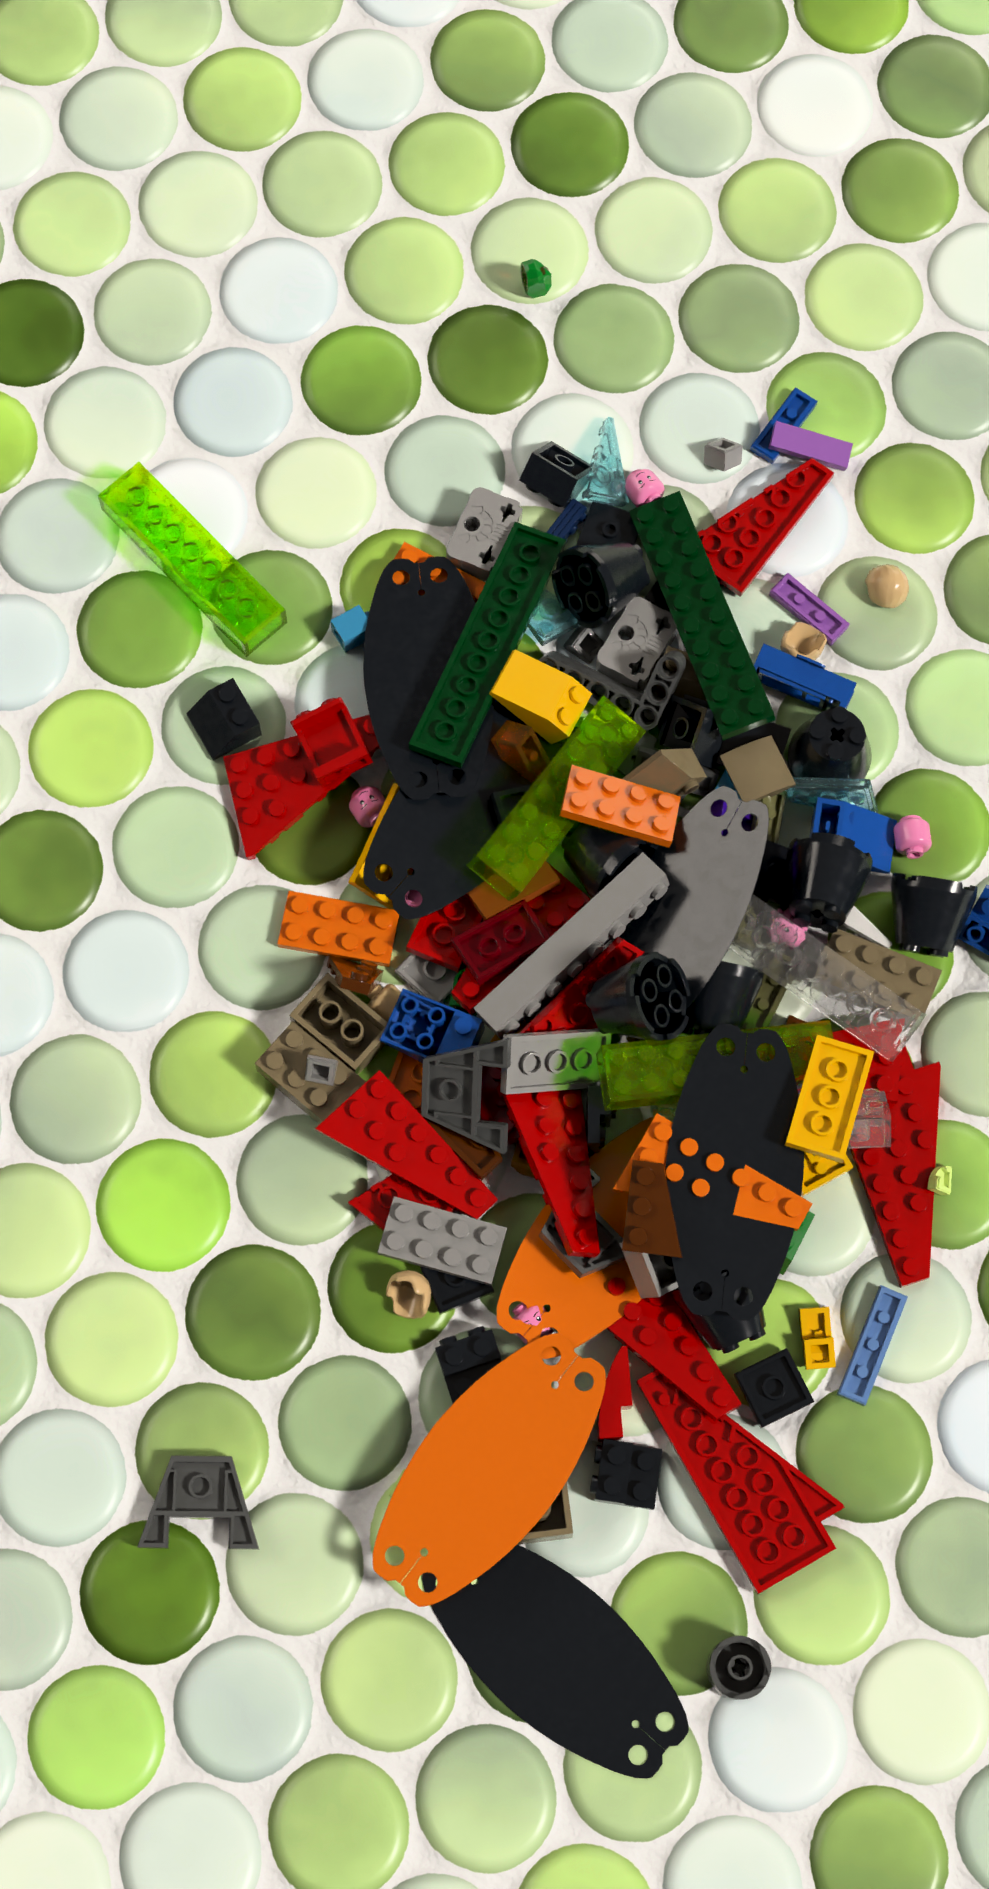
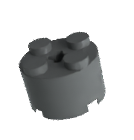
M732 1636L722 1640L711 1650L706 1665L707 1676L712 1687L723 1697L732 1700L752 1698L764 1689L771 1673L770 1657L766 1649L754 1639L745 1636ZM735 1659H737L739 1664L744 1663L746 1669L742 1670V1677L738 1673L732 1672L731 1667L735 1665Z

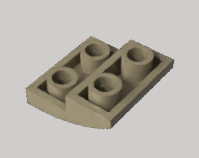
M772 735L752 741L720 755V759L742 801H759L769 795L773 797L796 786Z

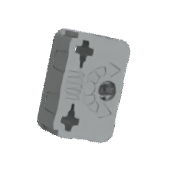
M482 487L475 488L471 492L452 538L449 540L446 548V558L456 568L478 579L487 581L514 523L518 522L521 524L522 522L520 502Z
M634 597L626 605L621 617L617 620L604 645L600 648L597 654L596 670L639 692L643 691L651 678L657 662L664 656L667 646H670L676 637L677 628L671 613L657 607L642 597ZM662 627H665V628H664L662 631H660V633L657 635L658 630L662 629ZM627 636L629 639L622 640L621 637ZM641 667L640 673H637L636 675H632V674H634L636 671H638L639 668Z

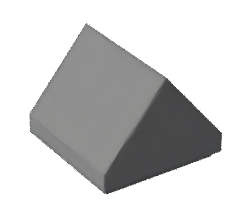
M308 1054L305 1080L333 1086L339 1061Z

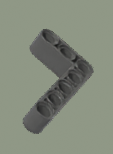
M675 650L667 652L657 662L644 693H641L559 652L550 651L539 659L543 663L546 660L553 662L555 668L565 674L576 673L580 677V684L592 693L588 703L644 730L654 728L664 717L671 696L674 695L687 664L686 658L681 652ZM666 660L674 661L677 665V671H670L666 666ZM595 685H600L604 688L605 696L596 693ZM655 685L663 686L666 690V695L661 696L657 694ZM619 697L628 699L630 708L621 706ZM644 709L651 710L655 715V719H647L644 715Z

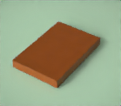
M530 843L522 845L507 862L484 882L468 892L466 896L485 921L524 899L528 902L560 885V878L535 845Z

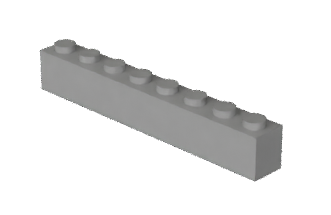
M642 852L473 1008L477 1016L483 1019V1023L500 1040H503V1034H514L519 1029L522 1021L527 1017L535 1015L540 1010L541 1004L548 997H554L559 993L563 983L570 977L577 976L590 958H596L601 954L605 945L612 938L619 937L625 931L626 925L630 921L641 917L645 913L647 906L654 899H660L667 892L670 885L667 875Z

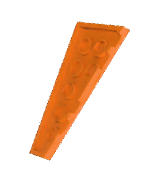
M656 1113L612 1191L629 1193L633 1160L662 1163L666 1169L668 1144L672 1136V1121ZM684 1139L680 1144V1151L684 1156L691 1157L698 1151V1144L694 1139ZM713 1153L706 1159V1167L712 1172H718L724 1166V1159L720 1154ZM670 1164L665 1171L667 1179L671 1182H678L684 1175L683 1168L679 1164ZM747 1165L744 1166V1169H737L732 1174L733 1184L739 1187L733 1215L794 1228V1231L799 1229L813 1203ZM704 1179L695 1180L691 1186L692 1193L697 1197L706 1196L710 1190L709 1183Z

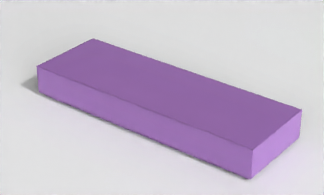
M776 421L773 426L768 449L805 460L813 458L822 465L845 471L848 467L853 443Z
M789 573L769 592L773 599L801 622L812 625L825 634L827 638L826 643L830 646L849 628L850 624Z

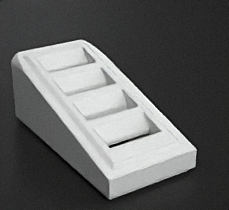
M853 906L844 924L838 927V929L890 949L892 946V942L855 906Z

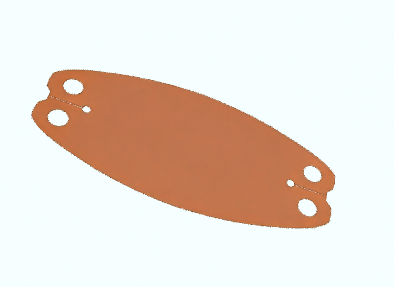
M676 1111L662 1112L659 1115L673 1122ZM655 1115L622 1133L589 1158L590 1168L601 1179L592 1188L595 1211L622 1238L624 1235L629 1193H619L612 1190ZM545 1205L523 1239L508 1271L497 1304V1323L511 1334L519 1333L527 1340V1344L540 1338L542 1330L551 1327L567 1337L573 1343L575 1349L624 1315L623 1310L626 1304L630 1302L638 1303L642 1298L639 1295L626 1260L579 1278L539 1237L552 1212L550 1205ZM612 1278H621L625 1282L626 1287L623 1294L614 1296L608 1291V1283ZM516 1301L524 1303L527 1309L532 1306H538L542 1320L537 1326L526 1324L521 1319L516 1320L510 1316L509 1306ZM544 1305L550 1306L549 1312L543 1310ZM547 1347L542 1352V1359L558 1357L561 1355L560 1351L555 1347Z
M554 1333L540 1337L520 1348L478 1379L436 1422L406 1467L392 1495L377 1534L373 1550L374 1571L387 1581L396 1580L404 1586L405 1596L415 1605L424 1607L436 1604L455 1594L507 1555L547 1512L575 1468L601 1406L606 1385L604 1367L591 1357H580L574 1352L573 1343L567 1337L560 1333ZM547 1347H555L560 1351L561 1359L556 1365H547L542 1360V1352ZM581 1372L589 1373L594 1380L592 1388L587 1391L579 1390L574 1383L576 1375ZM553 1381H558L559 1387L557 1389L551 1387ZM398 1546L404 1551V1560L400 1565L392 1566L387 1563L385 1553L389 1547ZM426 1548L428 1555L421 1556V1549ZM423 1573H432L437 1578V1587L432 1592H424L418 1586V1579Z

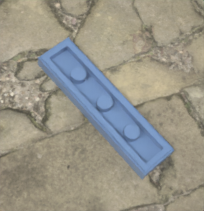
M882 1285L879 1286L837 1392L838 1396L862 1406L866 1405L908 1296Z

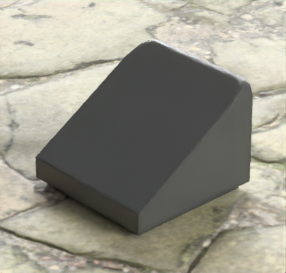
M578 626L563 647L585 663L590 664L605 642L592 629Z

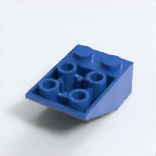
M818 797L813 808L809 838L812 837L814 832L831 833L855 841L854 846L863 853H870L873 860L871 871L890 874L895 840L893 829L897 824V820L845 801Z
M402 989L380 1041L423 1063V1059L426 1056L478 1045L485 1027L483 1019Z

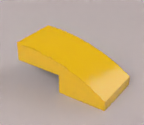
M829 1306L798 1308L806 1370L836 1367Z

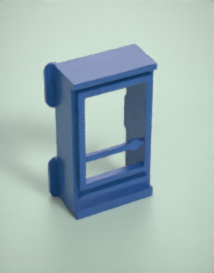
M763 644L754 664L761 684L819 709H823V706L827 708L826 710L840 706L847 709L857 684L825 670L826 666L799 654L796 657L767 644Z

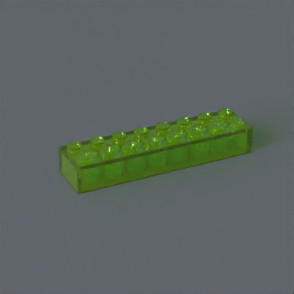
M140 462L136 463L98 495L102 511L246 657L287 623L285 608Z
M603 695L592 706L572 731L570 737L565 740L466 866L511 902L523 891L576 822L575 820L559 816L571 765L612 776L645 734L646 730Z
M830 1020L741 1030L747 1033V1035L748 1033L753 1034L758 1029H769L779 1034L787 1048L792 1063L797 1089L802 1087L817 1034L833 1039ZM709 1033L680 1036L664 1041L644 1040L601 1045L596 1053L605 1111L678 1103L692 1064ZM722 1038L717 1042V1051L721 1055L730 1056L733 1054L735 1044L731 1039ZM763 1043L757 1048V1056L762 1061H771L775 1056V1049L772 1045ZM745 1061L744 1066H741L740 1071L742 1073H746L748 1071V1068L745 1066Z

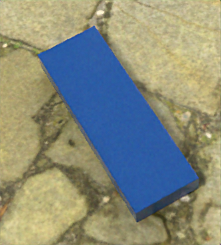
M795 387L751 445L750 451L773 464L781 454V452L768 449L775 422L779 421L800 428L816 407L818 401Z

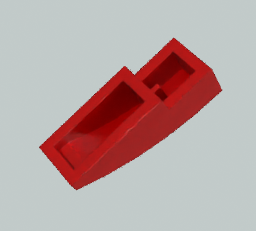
M621 1346L606 1378L604 1395L598 1412V1442L603 1441V1439L622 1440L621 1410L631 1409L633 1406L627 1346Z

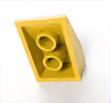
M516 649L512 651L489 693L550 744L570 737L592 695L588 689L572 676Z

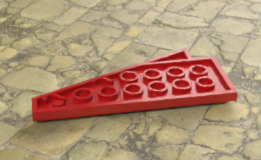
M905 1043L901 1045L898 1102L893 1104L861 1100L848 1143L900 1288L927 1280L930 1277L934 1192L928 1190L927 1187L930 1174L936 1165L941 1071L940 1062L914 1069Z
M654 1370L636 1381L757 1594L836 1549L821 1521L845 1508L843 1503L729 1416L725 1415L717 1421L711 1419L692 1403L682 1391L673 1384L668 1383L658 1371Z

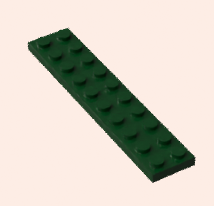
M680 491L630 510L631 519L708 706L712 710L722 740L776 720Z
M518 522L514 523L409 742L410 750L462 768L494 698L489 693L512 651L517 650L552 576V571L556 567L557 555L566 546V539Z

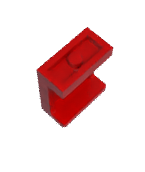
M341 697L327 699L320 707L312 711H303L296 716V719L290 722L313 767L312 770L322 787L373 763L352 716Z

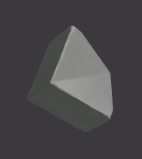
M725 438L708 443L704 448V464L721 471H727L736 467L742 462L743 446Z

